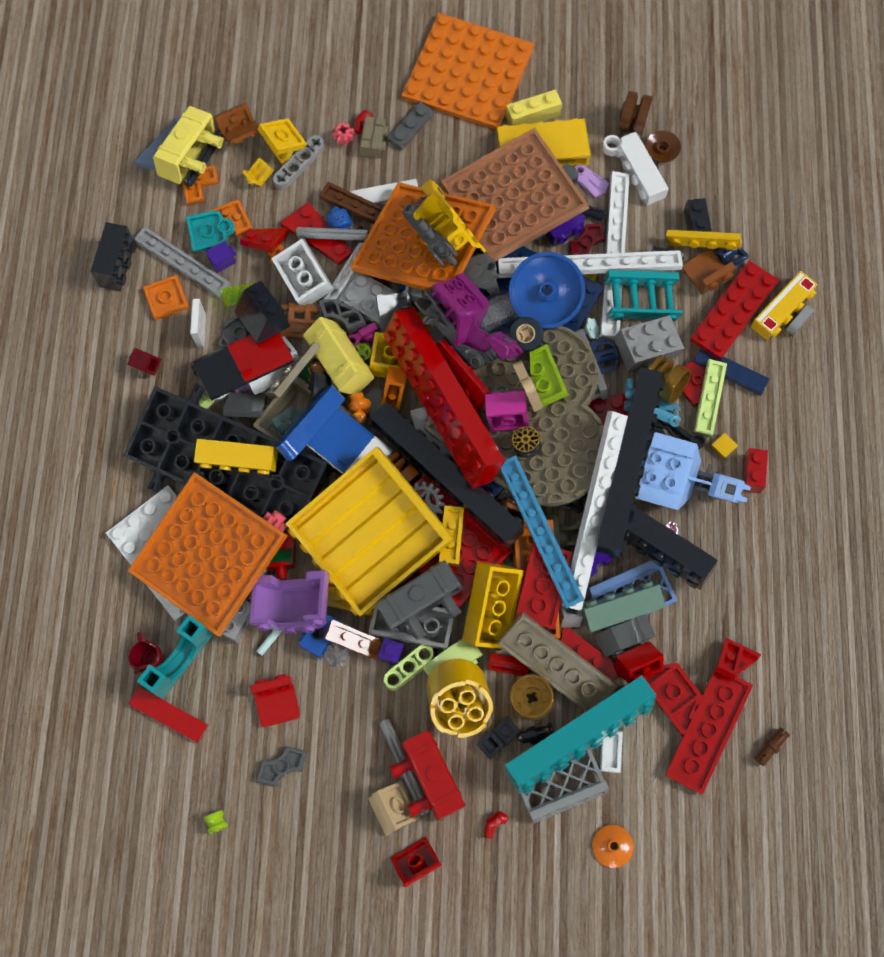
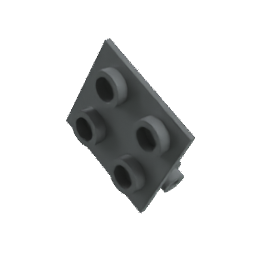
M402 291L398 294L376 295L381 333L385 332L394 311L413 308L412 297L409 291Z

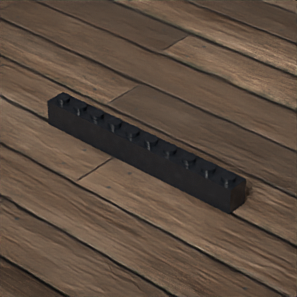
M640 367L596 552L620 557L621 551L625 552L628 540L624 539L625 532L630 533L632 521H628L629 515H634L636 503L633 502L634 496L638 497L641 486L637 484L638 478L643 477L645 469L641 464L642 460H647L649 449L645 447L646 443H651L653 432L649 430L651 425L655 426L657 414H654V409L659 408L661 397H658V392L663 391L664 388L663 372Z
M385 402L369 417L375 429L507 549L524 533V523L519 517H513L509 513V509L503 503L499 504L490 491H484L481 486L471 488L460 467L453 463L452 457L447 453L443 454L440 451V447L434 441L430 442L421 429L417 430L414 428L409 418H403L400 415V411L394 405L390 406Z

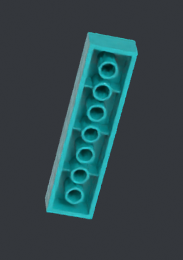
M641 675L505 765V775L519 795L523 792L528 794L535 788V784L540 781L542 783L546 782L552 777L551 774L556 770L560 772L569 766L568 762L574 758L577 761L585 756V751L589 748L596 749L603 743L602 740L608 736L609 738L614 737L620 732L619 729L624 725L629 727L636 721V717L641 714L645 716L653 710L652 707L655 704L657 695Z

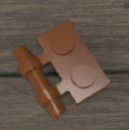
M295 303L282 304V309L288 312L287 319L290 327L281 331V336L304 338L303 334L317 320L311 319V314H319V306H312V304H306V306L295 305ZM295 312L305 313V318H296Z

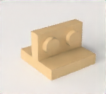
M402 781L380 789L368 798L385 836L420 819L418 814L414 817L411 816L407 804H411L412 801Z

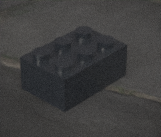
M105 223L90 270L100 288L121 292L122 286L126 284V273L131 267L132 253L136 251V242L127 226Z

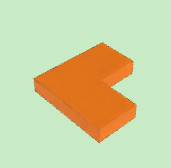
M215 165L207 166L205 172L199 175L192 187L185 186L182 181L187 206L204 203L202 187L219 184Z
M239 199L210 210L219 211L224 218L233 221L236 237L244 235L248 229H253Z

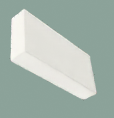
M622 731L612 738L608 736L602 740L599 768L601 772L621 773Z

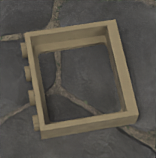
M297 376L281 397L274 398L265 409L262 417L258 418L254 423V430L279 441V438L269 432V428L298 392L310 398L309 384H306L303 379ZM341 405L339 406L341 409H343L346 413H348V414L352 417V415H353L352 412H350L349 410H347L346 408H344V407L341 406ZM318 454L316 455L317 458H319V459L325 461V460H324L322 457H320Z

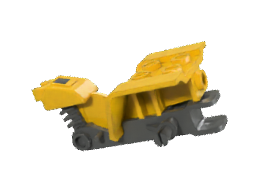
M428 179L421 186V190L426 196L420 197L422 201L417 200L419 205L416 203L414 205L408 204L403 208L405 218L421 236L429 251L442 266L445 265L441 260L442 258L447 260L451 266L456 265L457 260L453 257V254L456 256L457 252L455 250L461 248L468 241L473 247L480 248L484 253L486 252L457 213L447 203L442 189L431 179Z

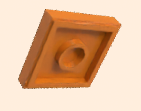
M177 275L142 287L155 321L190 308Z

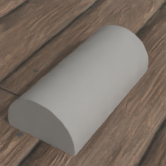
M375 606L368 633L379 637L446 650L449 646L454 618L450 619L449 614L444 608H433L418 618L427 635L416 641L408 626L397 632L391 630L378 607Z

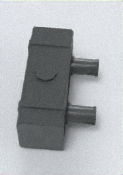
M443 560L392 594L385 596L384 599L376 603V606L391 630L397 632L408 626L415 640L418 641L427 635L418 618L441 603L449 614L450 619L459 615L461 610L452 596L462 591L464 587L446 560Z

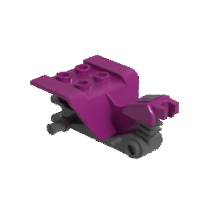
M464 272L458 274L455 278L445 282L442 280L427 288L424 293L432 302L431 305L424 298L416 299L414 302L417 308L424 315H427L423 318V322H426V325L430 323L435 324L474 369H480L499 357L502 360H505L507 357L514 360L523 353L522 349L517 345V341L504 333L493 332L489 334L479 329L489 308V301Z

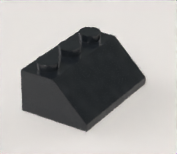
M262 281L244 289L234 312L257 344L290 327L284 310Z

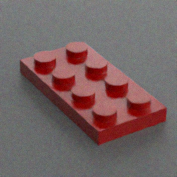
M533 542L514 620L523 611L542 627L555 630L561 597L535 542ZM561 549L569 565L572 552Z

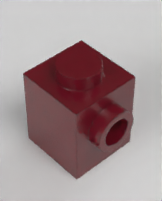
M134 347L127 365L155 376L162 359Z

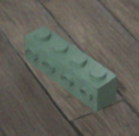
M652 580L642 582L641 586L636 588L632 586L622 589L621 593H608L602 599L587 600L584 602L585 604L581 612L586 629L593 632L665 608L666 606L660 585L652 582Z

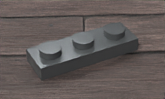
M419 102L388 137V142L402 151L432 118L434 110Z

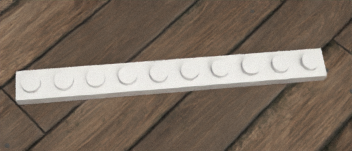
M612 171L610 175L605 254L625 253L629 174ZM603 284L599 338L614 340V337L620 331V320L615 321L611 318H606L609 310L614 308L612 286L610 284ZM619 285L621 303H622V287H623V285Z
M680 250L564 255L578 266L582 274L607 273L608 270H682L683 267ZM528 257L499 259L497 262L499 278H511L518 265Z
M613 411L607 412L570 568L584 599L628 417ZM584 601L569 608L582 611Z

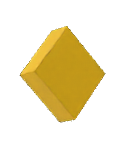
M726 433L722 434L711 445V448L724 460L738 447Z

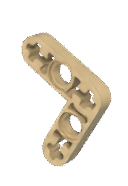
M520 360L512 364L533 411L536 412L542 409L543 406L522 361Z

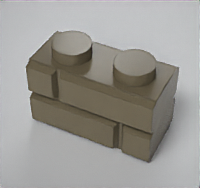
M365 117L359 147L361 156L380 159L382 152L386 151V141H384V138L388 137L389 126H386L385 118Z

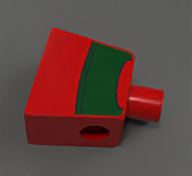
M287 534V538L266 568L267 572L275 571V578L281 581L287 580V569L295 568L296 538L294 539L290 534Z

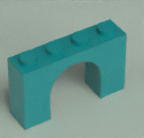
M190 615L186 617L176 630L180 634V640L172 654L164 663L156 668L149 664L137 680L138 683L161 699L165 698L213 636L203 624Z

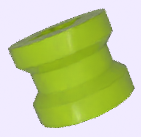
M363 343L356 345L355 349L360 356H363L361 358L368 365L371 359L370 347Z
M223 810L203 818L204 822L208 824L209 834L228 827V823L223 818Z

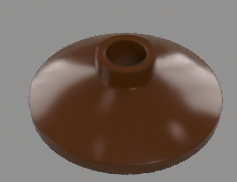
M661 130L652 133L647 138L645 148L653 160L666 163L677 158L681 150V143L675 134Z

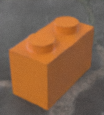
M389 366L381 406L387 402L390 406L394 405L398 410L400 409L407 377L402 369Z

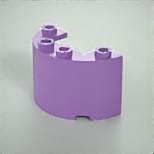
M325 570L306 572L305 579L283 581L272 575L261 576L252 589L249 624L257 626V630L285 631L286 634H297V631L314 633L315 629L325 626L329 587L328 572Z

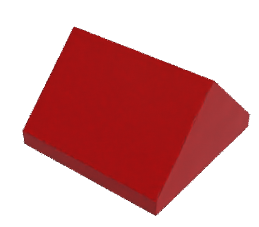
M426 837L390 857L404 887L442 866Z

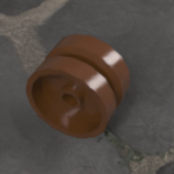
M628 91L626 101H624L619 118L621 119L618 129L627 132L631 121H633L632 131L642 135L653 96L644 94L640 104L637 105L638 93Z

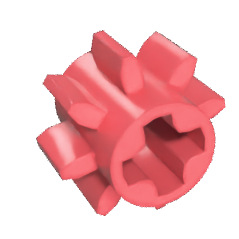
M340 122L337 127L334 126L335 133H333V139H337L338 145L344 144L347 146L350 141H354V129H350L349 123Z
M276 510L272 514L267 512L263 518L282 532L287 527L284 523L287 518Z

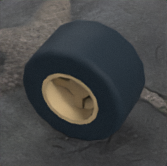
M520 317L512 323L509 329V337L517 341V345L525 353L538 349L542 344L544 337L543 329L534 318Z

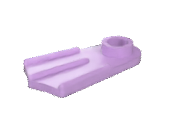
M576 165L577 171H583V173L578 172L579 184L594 199L605 195L609 182L586 166Z

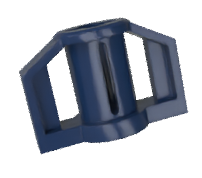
M742 247L735 250L723 248L719 251L717 250L718 248L714 249L715 255L723 265L732 262L735 266H738L748 259V253ZM739 255V256H738L737 258H735L734 260H729V259H731L733 256Z
M607 338L590 342V347L597 360L601 374L615 371L619 359L616 347ZM608 344L611 347L596 351L597 346ZM615 360L612 366L604 368L600 366L602 363Z

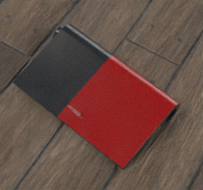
M280 333L259 344L255 342L251 335H248L193 360L194 365L191 368L195 376H200L212 401L295 361Z

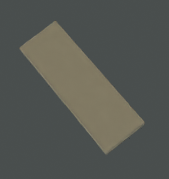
M523 611L497 641L499 646L538 676L543 677L551 686L585 712L608 698L618 687L615 682Z

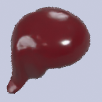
M141 632L137 633L138 642L131 648L128 657L129 664L134 669L133 674L135 675L138 673L142 674L149 664L155 668L160 666L163 659L160 647L144 638Z

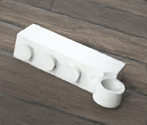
M633 132L621 137V139L615 135L607 136L603 142V152L608 156L616 155L620 157L623 169L629 173L631 183L638 189L640 199L644 200L646 205H650L666 198L669 188L638 134ZM613 143V144H615L617 147H616V148H610V147L607 146V144Z

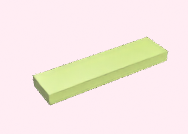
M712 359L707 360L693 429L695 433L713 436L727 363Z

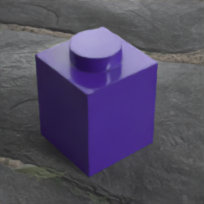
M225 241L206 250L207 257L217 273L236 263L234 258L236 253L231 245L228 246Z
M384 638L378 655L379 661L394 666L400 662L404 644Z

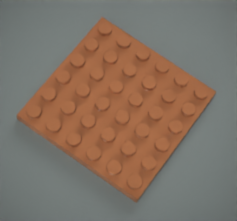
M535 128L441 180L448 194L495 205L496 211L479 241L486 250L485 253L489 255V258L495 259V262L589 209L588 203Z

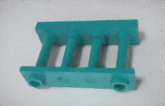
M608 270L603 277V284H610L612 286L614 308L609 310L606 318H611L615 321L623 319L655 320L670 316L673 322L677 321L683 314V310H674L672 287L680 279L679 272ZM619 285L630 287L631 308H621ZM637 286L647 287L649 309H639ZM655 286H662L665 289L666 309H656Z

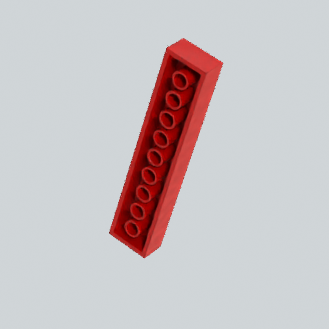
M415 308L394 311L383 334L394 357H396L401 365L402 371L405 372L420 402L423 403L428 416L434 422L438 433L441 434L446 447L452 453L456 464L460 467L471 488L491 483L505 463L504 457Z

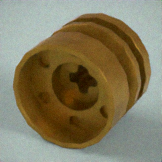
M660 355L649 369L663 372L662 379L665 380L663 391L659 392V397L664 402L672 405L685 389L691 375V370L679 364L673 368L674 361L667 360V357Z
M534 674L525 675L519 678L512 686L510 692L511 703L515 712L522 718L530 721L539 720L551 711L553 691L550 684L543 677ZM536 694L537 702L533 701L530 704L527 696Z

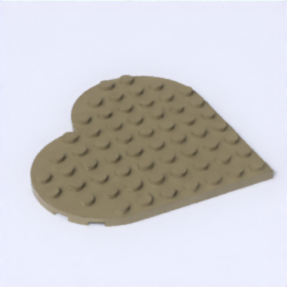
M564 326L543 329L544 337L539 348L546 344L548 345L569 396L546 405L536 412L532 410V406L526 396L529 427L535 429L540 437L541 446L537 454L533 457L523 458L515 452L512 436L516 430L490 431L486 417V402L478 415L504 459L506 460L514 455L517 456L540 506L567 504L589 492L604 429L600 418L588 407L598 385L597 360L589 344L579 334ZM523 352L514 360H511L509 357L502 360L499 357L480 369H474L473 372L488 388L490 393H505L512 390L524 391L512 364L521 360L528 376L531 378L530 352ZM430 419L423 427L424 430L446 446L434 422ZM500 469L493 481L511 493Z

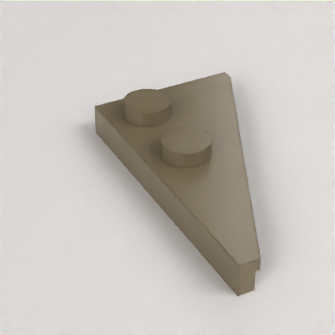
M313 342L292 365H288L283 370V375L271 385L265 395L270 399L280 398L320 346Z

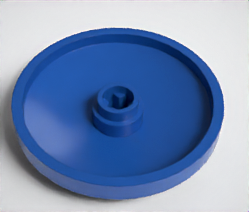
M541 252L526 258L515 269L510 280L509 297L512 307L519 317L534 318L540 323L542 329H552L565 325L578 314L585 299V282L580 269L571 259L555 252Z

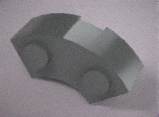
M335 299L319 301L323 318L338 322L347 335L356 334L359 329L366 327L364 318L355 307Z
M646 615L635 617L596 635L605 658L612 655L616 658V656L624 653L625 650L645 644L650 639L656 637Z

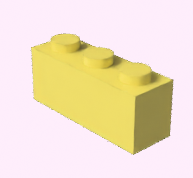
M555 89L506 105V119L509 126L542 122L560 116L562 102Z

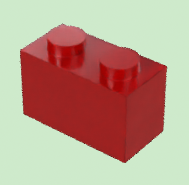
M748 448L744 454L742 480L751 489L750 491L745 489L742 491L761 493L766 487L768 450Z
M650 641L616 656V671L628 684L641 675L645 679L664 670V655Z

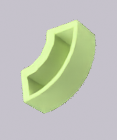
M461 639L432 659L423 669L429 676L437 665L450 659H466L477 665V659L483 654L477 646H473Z

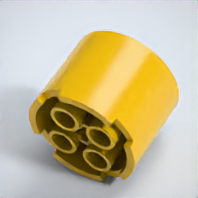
M450 659L437 665L430 673L426 683V692L431 718L437 729L442 733L458 735V738L472 736L484 729L493 712V703L485 675L481 668L466 659Z

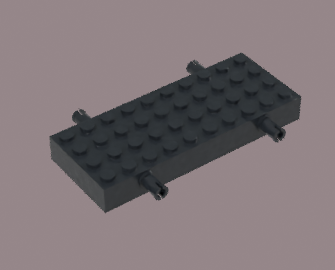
M194 383L189 398L186 399L154 386L123 454V457L153 470L154 474L147 486L148 489L159 492L165 477H170L184 484V471L205 472V479L260 517L264 518L267 512L272 514L276 510L287 518L284 523L288 522L318 496L331 465L326 461L303 452V450L291 461H288L278 451L276 471H269V475L258 474L257 470L250 469V473L239 472L238 468L232 467L231 471L220 470L219 466L213 465L212 469L201 468L200 464L194 462L197 439L273 447L278 443V440L201 407L199 402L206 388L197 383Z

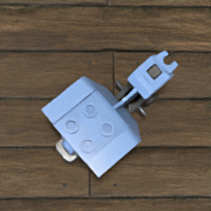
M654 432L647 460H642L641 466L645 467L643 477L639 481L641 486L638 497L636 496L635 498L679 510L691 498L693 489L701 491L698 498L699 501L702 500L704 492H706L709 498L739 503V501L747 502L748 498L743 497L741 492L744 489L750 491L751 487L744 484L743 480L729 477L724 473L716 472L714 475L710 474L712 464L708 465L706 472L698 471L701 458L697 444ZM698 475H701L700 478L703 479V477L705 476L709 477L708 481L697 479ZM696 481L707 484L706 488H702L701 484L695 486Z

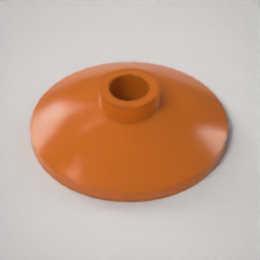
M607 825L596 832L592 841V850L595 858L602 865L609 868H618L625 865L631 859L634 844L632 837L624 828L617 825ZM612 842L617 844L616 850L610 848Z

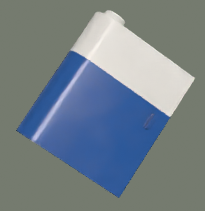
M340 407L307 444L309 448L342 474L376 446L387 457L393 451Z

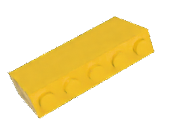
M585 118L497 127L498 148L535 128L561 166L566 163L571 167L589 165L591 154Z

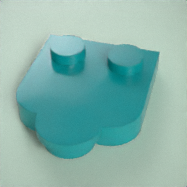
M216 210L186 216L194 253L208 250L223 241L227 243L228 236L232 235L235 231L233 221L224 218Z

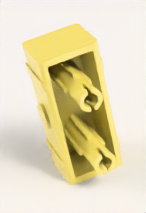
M189 106L182 113L177 124L153 156L157 175L177 184H181L190 169L200 174L205 172L206 163L196 159L206 144L220 149L224 142L222 137L213 135L215 128L212 115L192 106Z
M320 317L303 334L309 346L313 342L320 346L312 358H318L331 378V384L339 392L351 395L360 393L374 379L373 374L369 370L370 368L365 364L338 322Z

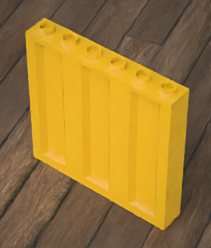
M377 446L285 523L289 527L287 529L288 533L294 539L297 537L301 542L300 548L306 554L309 553L313 557L311 561L318 569L321 568L328 572L329 583L336 586L338 589L336 592L341 599L348 601L351 612L359 616L366 615L376 606V603L384 599L388 594H391L455 540L389 458Z

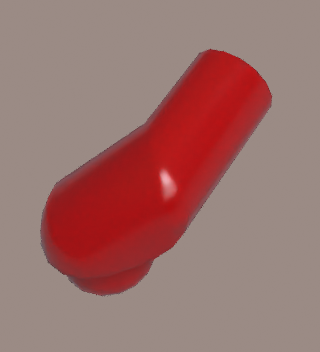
M362 110L355 118V134H362L365 117L373 116L368 110Z
M497 811L489 816L486 820L483 837L493 839L495 827L500 824H506L508 815L502 811Z

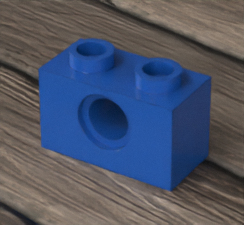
M326 615L325 626L315 629L314 633L317 630H323L325 634L329 620H335L337 622L339 621L332 618L329 615ZM303 632L299 638V646L322 660L332 642L323 639V637L316 639L314 638V633Z

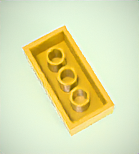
M477 562L462 641L477 647L503 649L497 644V641L514 621L523 570L506 565Z

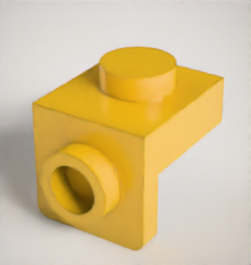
M259 157L249 171L243 170L242 173L246 176L245 180L249 184L262 186L274 169Z

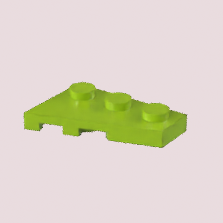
M546 344L531 351V380L542 406L544 407L569 396L548 345Z

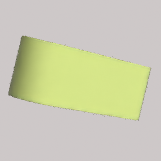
M421 645L385 674V686L391 691H396L404 686L433 659L432 648ZM422 651H428L430 653V657L426 660H422L419 657V653ZM407 663H411L415 667L410 673L405 672L403 669ZM397 676L399 682L396 685L388 684L389 677Z

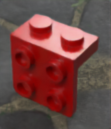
M280 674L275 676L274 680L267 681V679L255 681V684L250 686L251 693L255 696L262 727H269L300 718V710L291 676Z

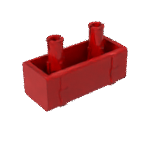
M426 730L402 742L401 746L406 754V759L389 766L394 779L410 770L414 771L422 788L423 797L411 804H407L411 816L414 817L430 809L438 822L465 808L466 805L461 797V792L457 788L430 730Z

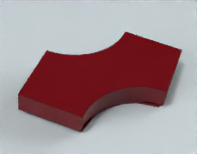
M603 223L585 224L581 237L569 242L570 255L590 254L593 246L604 242Z

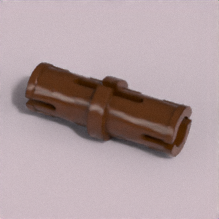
M779 727L772 738L765 741V746L754 757L757 762H761L760 765L765 766L771 757L780 751L779 748L786 739L790 737L787 731L781 736L784 731L783 728Z

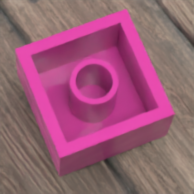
M512 390L505 393L492 392L485 394L486 417L491 432L529 427L525 391Z

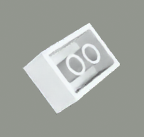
M300 239L271 258L299 305L313 304L334 290L310 247L303 239Z

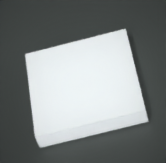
M193 299L190 334L196 347L204 348L206 313L200 299Z

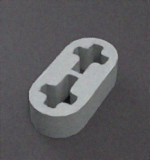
M806 305L786 331L794 336L815 310Z

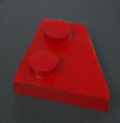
M288 228L248 229L240 238V245L273 253L289 235Z
M725 638L721 646L715 671L734 680L761 657V654Z

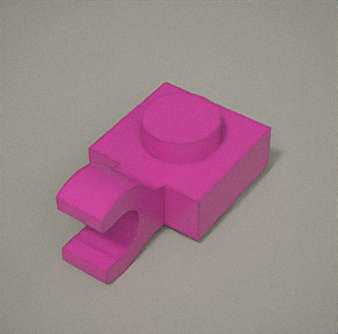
M373 323L359 329L358 333L350 334L347 337L350 341H356L353 344L355 347L360 342L374 341L375 332H378V328Z

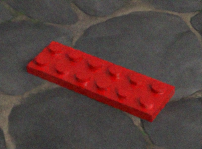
M749 260L689 341L721 361L778 284L779 279Z
M714 668L702 698L664 776L700 795L704 794L753 687L752 684L739 677H736L734 680L716 672Z

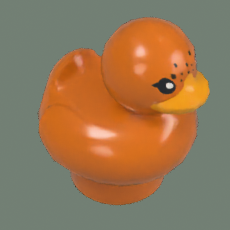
M355 393L349 396L348 410L354 413L352 417L361 424L366 420V414L369 412L371 402L364 397L363 393Z

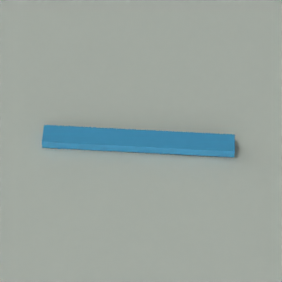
M514 455L506 459L501 467V472L566 609L585 599L517 456Z

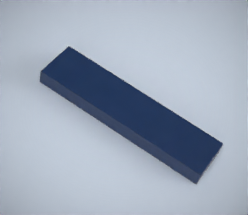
M701 348L694 360V363L705 368L708 359L727 363L724 379L760 396L770 379L726 357H723L720 361Z

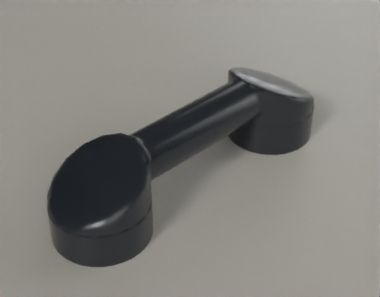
M660 420L661 425L670 427L686 441L697 444L698 450L704 447L706 439L702 434H694L692 436L682 427H673L671 424Z

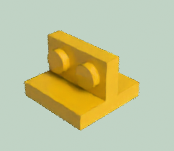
M288 118L262 123L258 126V131L282 165L291 158L293 151L305 149L307 145Z

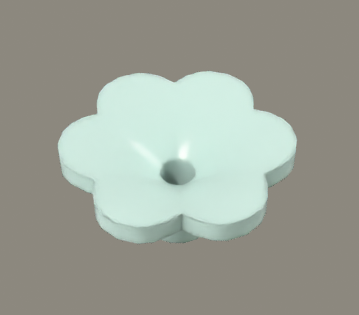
M587 318L585 328H583L585 334H588L591 339H599L600 328L597 325V321L594 318Z

